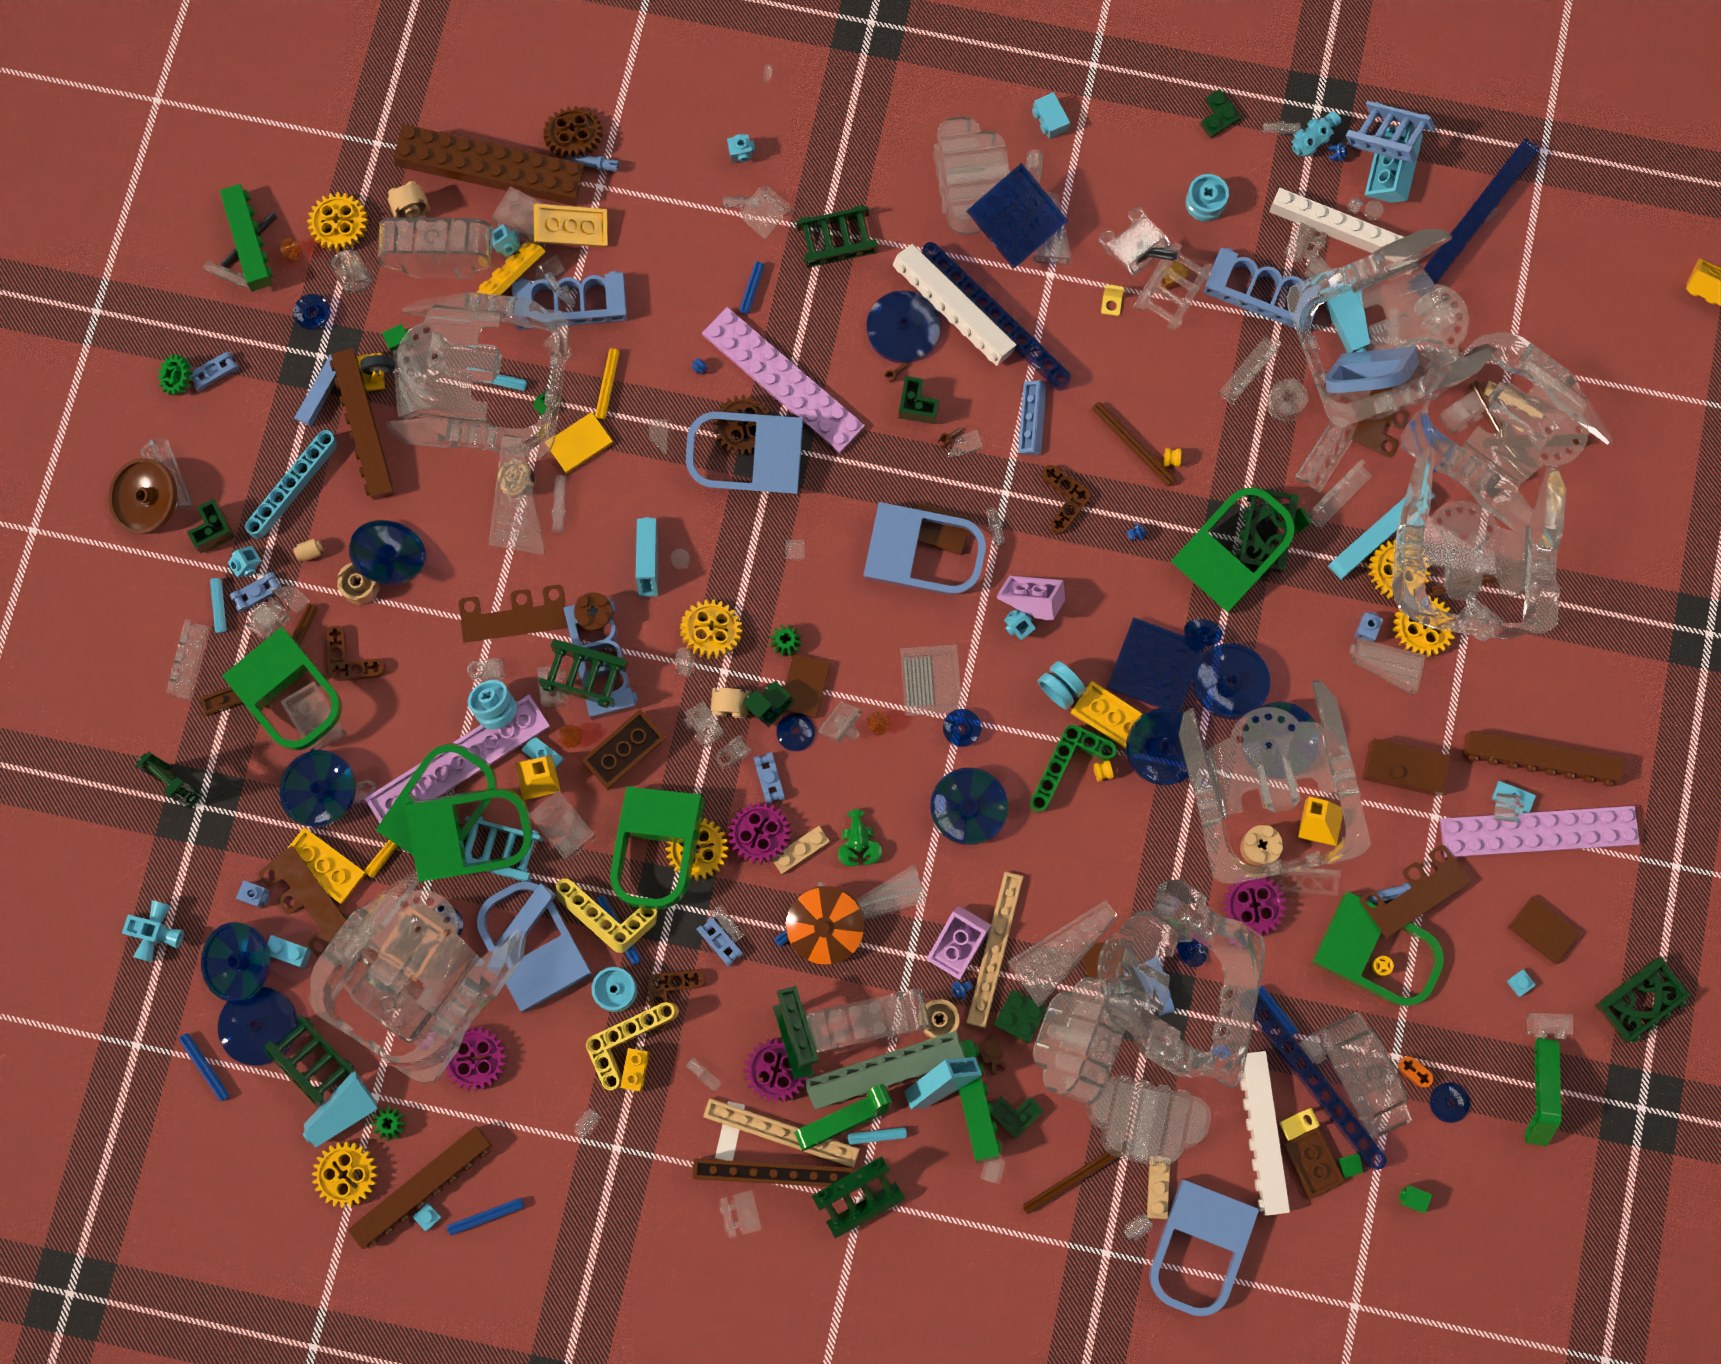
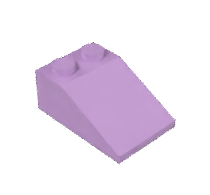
M1009 576L997 594V599L1034 618L1054 620L1065 601L1063 580Z
M958 905L950 915L926 960L960 980L992 925Z

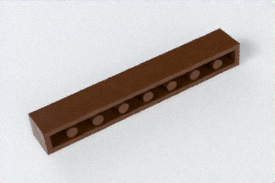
M353 348L331 354L332 360L329 362L332 371H336L337 378H334L337 389H341L342 395L339 398L342 407H346L347 413L344 416L347 425L350 424L352 429L349 434L352 443L355 442L357 449H354L356 459L360 460L362 467H359L361 477L365 478L367 483L364 485L366 495H370L373 500L395 494L357 354Z
M1469 731L1466 734L1463 757H1468L1470 761L1479 762L1484 760L1490 765H1499L1501 763L1506 764V767L1518 769V767L1526 768L1528 772H1538L1539 770L1544 771L1549 776L1564 775L1566 779H1576L1577 777L1584 779L1583 781L1587 783L1598 781L1603 782L1604 786L1610 787L1622 782L1625 760L1475 731Z
M475 1126L347 1230L362 1249L367 1247L371 1249L379 1242V1237L383 1234L387 1236L395 1230V1224L399 1221L403 1223L410 1218L411 1211L415 1208L417 1210L421 1209L427 1204L426 1199L431 1195L435 1197L442 1192V1186L447 1182L451 1184L459 1178L458 1173L463 1169L466 1172L475 1165L474 1160L478 1157L482 1159L491 1152L489 1148L493 1145L480 1128Z
M694 1158L692 1179L828 1187L854 1172L855 1168Z

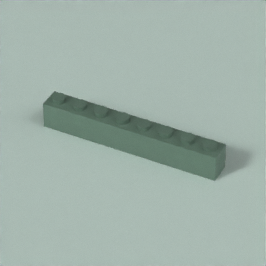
M953 1031L807 1079V1092L814 1109L825 1108L830 1104L839 1101L843 1102L857 1095L862 1096L868 1090L880 1084H884L886 1087L894 1083H901L912 1077H920L930 1072L945 1059L965 1058L964 1049L957 1031Z

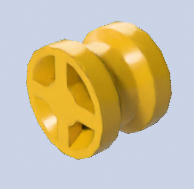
M1165 448L1164 466L1174 465L1175 467H1180L1181 448L1175 450Z
M1109 760L1104 761L1102 764H1093L1098 782L1105 778L1113 779V771Z
M1379 956L1371 963L1372 972L1380 977L1390 974L1394 967L1393 961L1387 956Z

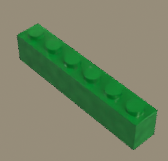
M241 183L219 190L248 287L253 292L273 285L271 280L274 277L270 266L267 267L266 262H269L266 251L262 250V247L265 245L261 235L258 236L257 231H260L257 220L253 219L255 211L252 204L249 205L248 201L251 198L248 190H244Z
M972 1039L961 1041L965 1058H976V1056H979L977 1044L973 1045ZM980 1063L978 1064V1066L981 1071V1074L984 1075L983 1067ZM980 1076L958 1089L976 1164L997 1160L1000 1156L999 1153H1002L1001 1143L996 1141L995 1133H998L996 1122H992L990 1114H993L991 1102H987L985 1096L988 1094L986 1082L982 1083Z

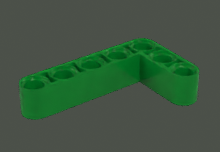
M1076 725L1067 726L1031 799V810L1039 814L1047 809L1075 748L1101 761H1110L1116 754V746L1112 742ZM1074 731L1077 734V738H1068L1067 732ZM1091 739L1094 742V746L1087 747L1084 741ZM1066 748L1069 755L1061 756L1058 750ZM1102 748H1110L1112 754L1110 756L1104 755ZM1052 765H1058L1061 771L1059 773H1053L1050 767ZM1049 782L1053 788L1050 791H1046L1043 789L1042 784ZM1041 799L1044 802V807L1037 808L1034 805V801Z
M1537 1037L1534 1050L1536 1112L1526 1128L1525 1143L1547 1147L1561 1123L1560 1050L1558 1040Z
M877 1085L868 1090L866 1098L796 1130L794 1135L801 1150H808L885 1114L891 1109L892 1100L885 1085Z

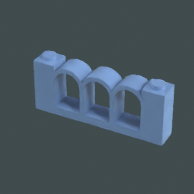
M1220 248L1204 287V294L1307 333L1325 287L1314 281H1308L1305 284L1302 279L1296 276H1287L1282 279V275L1277 269L1269 266L1258 269L1256 263L1250 258H1237L1238 254L1234 250ZM1242 267L1251 273L1252 280L1246 294L1226 287L1228 278L1235 268ZM1260 277H1269L1275 282L1276 290L1270 304L1250 296L1254 283ZM1292 286L1300 293V301L1295 313L1274 305L1279 291L1283 287Z
M618 271L605 274V279L599 275H591L586 277L582 283L575 278L566 277L559 280L556 285L544 279L533 283L527 279H518L512 284L514 324L517 330L628 321L624 274ZM599 285L606 290L607 309L586 311L585 295L591 286ZM569 287L579 290L581 311L560 313L559 298L561 292ZM544 289L553 292L555 313L535 315L534 296L536 293Z
M612 601V602H610V603H611L612 608H613V613H615V612H616V608H615L614 601ZM575 605L564 607L572 644L592 650L611 647L618 652L617 657L623 658V653L615 642L617 628L612 619L608 623L611 626V633L606 639L581 645L578 628L582 626L575 619ZM595 607L588 611L592 616L599 612ZM585 661L581 662L579 667L583 690L590 670H587ZM606 666L600 667L597 676L609 674L611 670ZM620 671L619 674L624 677L623 685L618 690L611 692L610 698H613L615 701L614 707L603 708L597 705L598 703L586 700L591 720L636 709L635 703H638L636 691L632 692L629 687V678L626 672Z

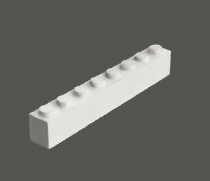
M1279 188L1269 211L1405 267L1408 266L1418 244L1415 241L1282 188Z
M913 244L897 254L893 263L895 269L923 297L927 298L950 323L954 324L976 348L986 355L989 361L998 366L1012 354L1016 344Z
M1266 1051L1240 1054V1059H1237L1238 1070H1242L1243 1078L1240 1079V1086L1242 1091L1245 1090L1246 1098L1243 1099L1244 1110L1248 1111L1249 1117L1246 1119V1127L1248 1131H1251L1252 1138L1249 1139V1147L1251 1151H1254L1255 1159H1252L1253 1171L1257 1172L1255 1188L1256 1191L1260 1192L1258 1208L1263 1215L1290 1213Z

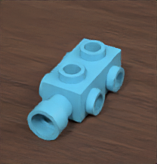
M1331 111L1325 118L1310 120L1305 130H1298L1294 134L1295 138L1291 141L1294 153L1300 154V156L1307 155L1308 157L1316 152V148L1319 145L1327 143L1330 140L1329 137L1334 134L1332 127L1335 128L1341 123L1339 115Z

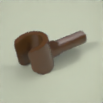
M904 362L894 371L887 370L884 376L887 377L889 374H893L894 376L889 382H895L896 375L908 366L907 363Z
M961 428L956 429L950 434L943 433L937 443L943 441L945 443L942 448H947L951 439L962 432Z

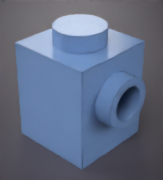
M1365 612L1360 619L1354 637L1372 644L1376 640L1383 619L1379 618V615L1376 613Z
M243 880L236 899L262 909L263 905L268 903L270 894H268V889Z

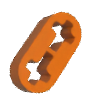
M1409 1056L1399 1060V1071L1416 1086L1426 1088L1432 1084V1073L1417 1060ZM1409 1061H1410V1062H1411V1065H1410V1066H1411L1415 1071L1413 1072L1411 1069L1405 1070V1069H1404V1067H1405L1404 1062H1409ZM1417 1072L1420 1075L1426 1074L1428 1082L1420 1083L1421 1078L1417 1075Z

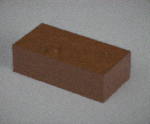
M639 709L582 759V762L608 790L664 742L666 737L644 712Z
M1374 738L1369 742L1362 780L1439 797L1444 793L1450 755Z

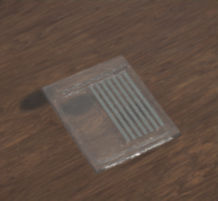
M957 644L900 648L905 716L961 713L962 699Z

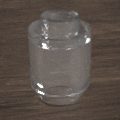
M678 648L675 654V672L681 677H689L691 673L695 672L692 648Z
M589 1108L574 1123V1132L581 1138H584V1136L589 1138L600 1124L599 1120L602 1117Z
M1145 1213L1142 1215L1138 1214L1124 1225L1125 1230L1123 1233L1129 1241L1133 1239L1137 1242L1149 1233L1154 1225Z

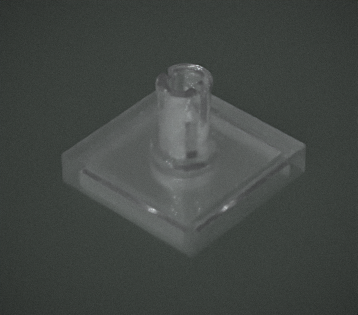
M840 701L818 732L822 736L839 743L845 735L851 740H855L859 737L860 732L853 725L863 712L855 706Z

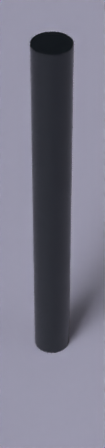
M273 212L259 224L260 231H257L258 236L277 218ZM235 248L220 263L225 269L238 257L237 249Z

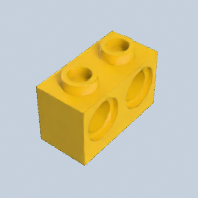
M628 1048L620 1088L642 1092L649 1052Z

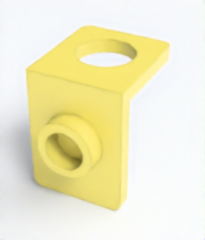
M1116 285L1105 286L1101 309L1102 314L1119 316L1124 287ZM1107 302H1115L1117 308L1113 311L1106 308Z
M1311 1108L1280 1122V1126L1288 1141L1320 1126ZM1306 1115L1311 1117L1312 1125L1307 1123Z

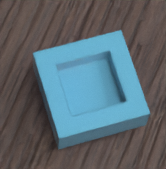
M1524 969L1506 981L1518 997H1521L1535 986V983Z
M429 1203L425 1204L413 1216L426 1232L442 1218Z

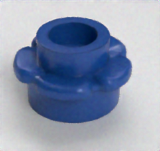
M699 357L695 361L692 360L694 364L691 367L697 374H705V371L708 369L706 364Z

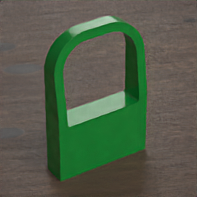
M1258 488L1238 490L1224 502L1171 562L1229 613L1290 546L1294 536L1293 519L1288 510L1264 490ZM1247 496H1256L1266 501L1284 518L1287 525V533L1283 542L1254 573L1209 534L1238 500Z
M280 627L222 675L271 738L285 749L298 751L309 748L332 730L340 719L342 701L338 692L283 627ZM309 670L329 695L331 711L327 719L306 737L296 741L286 740L280 735L261 709Z
M447 743L430 751L376 828V831L413 855L404 805L408 802L420 800L412 794V791L432 761L439 754L453 752L463 756L484 772L488 783L487 789L497 788L496 774L491 765L465 746ZM493 798L483 799L463 828L460 827L463 842Z
M626 787L610 873L613 890L626 904L641 908L666 909L674 906L684 897L689 887L705 805V799L702 795ZM629 838L684 843L678 883L671 894L661 899L630 896L624 892L621 885V876Z
M492 788L408 802L404 805L418 882L509 867L521 861L530 850L533 833L527 805L517 793L506 788ZM495 797L508 799L517 807L520 814L524 836L520 851L511 857L468 864L456 804Z
M1347 891L1343 894L1311 963L1394 1005L1412 1006L1424 1001L1431 994L1443 968L1444 956L1439 942L1433 935L1412 923H1408L1400 930L1424 941L1430 947L1434 957L1433 968L1422 991L1415 997L1403 998L1361 976L1381 934V930L1361 904L1360 897ZM1366 901L1368 907H1377L1376 905Z

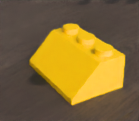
M1699 258L1687 282L1686 289L1694 296L1699 295L1705 298L1710 304L1721 306V268Z

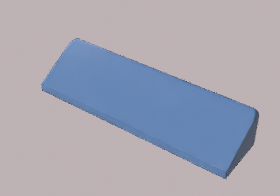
M331 355L328 357L294 417L295 420L310 427L335 385L334 378H337L336 371H332L330 366Z
M1041 380L1026 381L1023 385L1019 454L1041 455L1046 384Z
M540 883L496 943L497 948L507 958L513 955L556 896L554 892L542 883Z

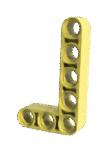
M561 879L556 884V897L558 901L618 953L628 950L656 924L657 909L640 907L620 925L571 880ZM567 889V890H569V891H568V892H562L561 890ZM579 901L582 902V904L576 905L575 902ZM595 914L597 916L589 917L588 915ZM645 914H651L652 916H651V917H646V916H644V915H645ZM608 926L610 929L605 930L603 927ZM636 926L638 929L633 930L630 927ZM617 939H623V940H625V941H624V942H617L616 940H617Z
M661 1003L591 1036L587 1040L586 1047L605 1089H620L623 1077L611 1049L677 1018L679 1010L674 1003ZM667 1006H670L672 1009V1014L669 1017L664 1014V1009ZM650 1014L654 1017L652 1025H648L646 1022V1018ZM631 1023L636 1025V1031L633 1034L629 1031ZM614 1031L619 1035L616 1042L611 1039V1034ZM597 1039L601 1042L599 1050H596L593 1046L594 1041ZM604 1057L609 1061L607 1068H603L601 1065ZM611 1076H614L617 1081L614 1087L609 1084Z

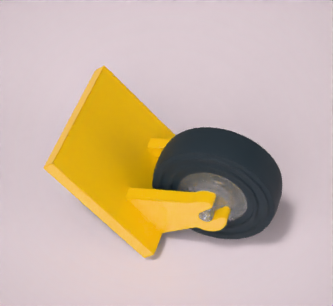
M382 353L357 356L367 392L385 389L384 375L390 374L395 370L394 359Z

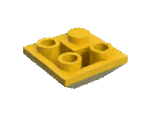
M552 754L515 762L523 800L561 792Z
M1308 797L1304 804L1298 838L1337 846L1344 808L1326 800Z

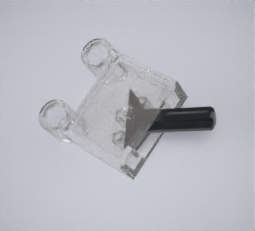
M1141 207L1133 208L1129 212L1128 218L1133 226L1118 238H1116L1112 231H1105L1099 237V242L1108 255H1112L1133 277L1156 258L1170 261L1177 259L1178 252L1168 249L1171 247V244L1166 235L1146 216Z

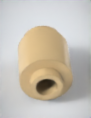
M315 538L297 544V547L293 548L298 562H306L317 558L324 551L320 540L316 541Z

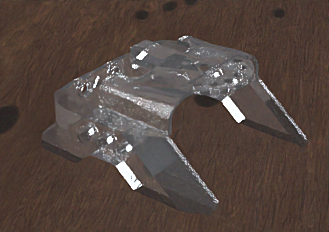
M1419 230L1379 248L1365 258L1344 267L1323 272L1290 287L1287 295L1288 310L1326 414L1335 425L1346 428L1363 420L1381 419L1424 402L1477 374L1492 358L1494 350L1493 347H1489L1459 360L1458 346L1464 341L1469 328L1468 308L1456 291L1444 285H1435L1421 265L1416 263L1452 239L1446 230ZM1353 290V293L1359 296L1363 309L1377 304L1383 307L1387 319L1369 326L1368 335L1371 351L1417 346L1419 365L1412 377L1404 384L1394 386L1392 390L1369 396L1357 402L1345 404L1334 393L1326 392L1325 376L1328 371H1324L1317 353L1320 347L1316 336H1311L1310 323L1313 313L1321 304ZM1432 290L1437 291V295L1435 297L1431 296ZM1445 293L1449 294L1448 300H1443ZM1453 302L1458 303V307L1456 309L1452 308ZM1459 313L1463 316L1461 320L1456 319V315ZM1431 319H1434L1433 325L1429 324ZM1460 326L1461 332L1456 333L1455 327ZM1450 337L1455 339L1453 344L1448 343Z
M474 292L426 298L409 304L402 309V312L407 315L426 316L424 322L416 324L404 335L397 352V364L400 374L406 383L414 388L417 409L422 419L386 421L385 425L390 434L405 444L441 448L463 447L481 449L505 455L543 459L551 452L555 442L570 335L569 321L562 311L547 310L537 302L526 298ZM500 321L527 328L541 329L550 332L555 338V352L551 351L549 365L553 369L550 389L546 388L544 404L548 406L544 416L537 424L528 428L513 429L490 426V421L487 419L488 402L476 401L471 396L472 382L492 384L500 373L502 354L496 346L478 344L480 332L488 327L499 328ZM426 327L430 328V332L428 334L424 333V329ZM415 334H418L419 339L416 341L413 340V336ZM407 345H412L410 351H406ZM433 355H438L436 359H432ZM409 357L410 362L405 364L404 359ZM409 369L414 370L413 375H408ZM418 378L423 379V382L421 384L416 383V380Z
M1497 332L1479 336L1460 355L1404 428L1401 435V448L1423 464L1431 467L1434 471L1447 474L1470 491L1480 506L1514 531L1538 536L1545 531L1546 527L1518 490L1520 485L1542 466L1559 467L1577 458L1587 443L1588 431L1606 444L1612 443L1613 437L1602 417L1568 369L1523 337L1507 332ZM1488 359L1507 372L1524 376L1533 383L1532 389L1526 394L1512 383L1500 382L1489 395L1488 413L1504 425L1497 433L1493 434L1484 431L1478 426L1462 447L1437 430L1428 417L1430 401H1435L1446 387L1444 383L1453 372L1457 373L1466 360ZM1575 427H1580L1581 433H1577ZM1573 439H1578L1579 444L1575 445ZM1567 448L1571 449L1572 454H1567L1565 450ZM1541 454H1546L1548 459H1542ZM1554 454H1559L1561 459L1556 460Z
M1425 447L1414 463L1396 533L1392 590L1400 610L1414 621L1432 628L1497 639L1518 638L1528 633H1546L1555 628L1558 623L1560 592L1556 581L1557 552L1564 529L1566 487L1559 470L1550 467L1545 469L1530 526L1526 525L1522 530L1512 531L1498 527L1494 517L1485 508L1468 501L1449 502L1437 509L1433 516H1428L1431 502L1435 449ZM1460 507L1463 512L1458 513L1456 509ZM1469 510H1474L1475 515H1471ZM1445 511H1450L1451 516H1446ZM1480 516L1485 517L1486 521H1480ZM1437 519H1441L1443 523L1438 524ZM1487 527H1491L1493 531L1491 533L1488 532ZM1431 566L1444 568L1443 586L1450 599L1469 601L1482 589L1483 574L1492 575L1498 579L1499 595L1519 596L1525 591L1522 622L1505 623L1450 614L1438 609L1431 603L1425 592L1424 582L1427 568Z
M1312 681L1321 723L1298 722L1291 713L1283 709L1261 707L1241 717L1234 726L1231 737L1219 742L1208 750L1194 708L1184 712L1179 737L1200 814L1204 841L1214 879L1223 883L1235 884L1353 859L1364 854L1370 847L1371 841L1364 816L1362 798L1337 699L1322 681ZM1266 713H1270L1272 715L1271 720L1265 719ZM1258 716L1259 722L1254 723L1252 717ZM1279 716H1283L1285 718V721L1283 723L1278 722L1277 719ZM1243 724H1247L1249 726L1248 731L1242 730ZM1294 724L1295 730H1288V725ZM1242 736L1244 738L1243 742H1237L1236 737ZM1267 742L1272 743L1271 748H1267L1265 744ZM1314 779L1318 784L1320 795L1331 792L1339 794L1346 831L1342 841L1334 850L1322 855L1320 851L1305 854L1303 859L1282 863V859L1266 863L1265 867L1250 866L1243 863L1234 854L1229 843L1224 818H1228V815L1244 812L1241 798L1245 792L1258 789L1262 807L1274 813L1291 810L1296 807L1301 800L1297 780Z
M415 869L399 878L351 913L315 963L310 979L311 995L309 1000L311 1008L320 1018L414 1081L427 1084L435 1083L459 1050L464 1034L480 1010L498 995L522 961L527 937L520 929H517L480 959L457 934L459 923L452 905L443 896L427 890L413 891L419 883ZM417 897H420V898H421V902L418 903V904H415V903H414V900H415ZM429 899H434L432 905L427 904ZM404 902H408L406 908L401 907ZM444 906L445 909L442 912H438V907ZM449 916L451 918L450 922L444 923L445 917ZM420 926L421 929L416 932V928ZM446 930H451V934L449 936L444 935V932ZM364 949H372L380 954L368 970L369 984L383 993H401L413 976L420 980L424 986L423 992L416 1003L437 1018V1021L415 1050L406 1055L391 1056L384 1053L386 1050L371 1039L369 1042H366L354 1034V1028L341 1019H337L335 1014V1003L339 992L350 978L355 960Z
M1182 879L1168 880L1158 886L1153 911H1141L1133 915L1124 923L1119 933H1114L1105 941L1098 960V982L1105 999L1106 1012L1116 1025L1132 1034L1145 1057L1179 1077L1214 1078L1228 1088H1235L1242 1079L1265 959L1263 936L1243 922L1219 916L1206 906L1207 897ZM1193 938L1216 954L1224 971V986L1221 987L1219 998L1221 1002L1218 1021L1214 1024L1212 1035L1214 1042L1210 1052L1194 1049L1180 1040L1181 1032L1149 1012L1150 1008L1158 1013H1162L1164 1010L1170 976L1158 968L1161 955L1165 953L1169 957H1173L1175 945L1178 942H1192ZM1233 990V996L1227 999L1228 992ZM1232 1011L1231 1018H1229L1227 1014ZM1226 1027L1225 1035L1220 1037V1031Z

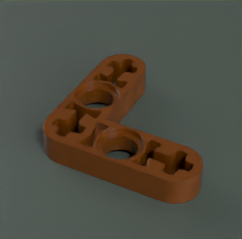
M1048 465L1043 470V480L1068 498L1050 524L1051 531L1060 535L1066 532L1088 503L1090 492L1086 487L1056 466ZM1047 471H1054V476L1057 479L1059 478V476H1061V478L1058 481V484L1055 483L1056 478H1054L1053 476H1051L1050 478L1047 477ZM1069 481L1071 488L1064 490L1061 487V483ZM1074 487H1077V493L1074 492L1073 495H1071L1070 493L1073 491ZM1082 492L1085 493V499L1081 498L1079 500L1078 494H1082ZM1072 506L1076 512L1073 515H1068L1065 513V508ZM1063 516L1065 518L1062 524L1063 528L1059 527L1058 529H1056L1055 522L1059 523L1062 520Z
M335 625L327 630L329 675L334 680L347 681L377 678L384 675L386 667L379 659L347 661L346 635L344 630ZM336 630L341 634L337 636L339 644H336L335 638L332 636ZM341 649L342 655L339 658H334L332 656L333 650ZM365 664H367L369 668H374L375 664H378L381 668H379L378 672L376 673L373 669H369L368 674H366L367 669ZM356 665L362 666V672L359 675H354L352 672L353 667ZM346 666H348L349 676H347L346 672H341L339 676L334 673L338 667L344 671L347 670Z
M699 970L652 975L648 980L650 1009L654 1007L653 1001L657 997L663 998L664 1003L668 1002L667 991L701 988L705 984L704 974ZM688 974V979L694 978L695 974H698V977H702V980L698 982V985L690 981L688 982L689 986H685L686 979L684 975ZM669 976V988H666V984H660L658 989H656L655 985H652V982H655V978H659L660 981H666L665 977ZM674 976L682 978V984L678 987L673 986L671 983ZM667 1006L664 1009L665 1016L669 1017V1008ZM650 1014V1016H651V1025H652L653 1022H654V1017H653V1015ZM669 1022L662 1025V1028L657 1027L655 1030L665 1031L669 1027Z

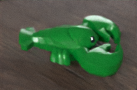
M852 809L851 812H848L847 816L852 818L850 829L843 830L842 840L848 838L849 840L841 845L837 851L839 861L848 867L859 865V862L850 860L851 857L855 860L858 859L857 855L850 848L861 852L866 846L869 847L864 853L863 858L869 855L871 858L864 861V865L875 864L882 856V847L879 843L868 838V836L873 838L875 835L872 827L864 828L861 820L864 812L859 809Z

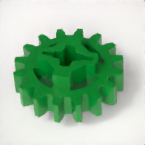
M171 354L170 358L165 357V363L161 362L162 369H158L160 376L157 379L161 380L159 386L163 387L162 391L167 392L169 395L180 396L181 393L186 392L185 387L190 388L188 382L193 380L190 377L193 374V371H190L192 364H189L188 359L184 358V356Z

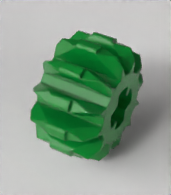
M788 624L786 629H784L783 625H780V631L773 629L775 635H770V640L773 641L770 643V646L776 647L774 653H778L781 650V656L784 657L785 652L792 656L791 650L796 653L799 651L796 646L802 645V642L799 640L802 636L801 634H796L798 631L796 627L791 630V625ZM785 637H788L789 641H787L786 644H783V640H785Z
M387 1107L386 1112L384 1109H380L381 1116L374 1115V1118L378 1121L372 1122V1126H378L373 1131L374 1134L380 1132L379 1139H383L386 1136L387 1141H391L392 1136L398 1139L397 1131L404 1133L400 1126L407 1124L400 1121L405 1115H398V1108L394 1109L393 1112L392 1107ZM387 1120L393 1121L391 1128L385 1126L387 1125Z

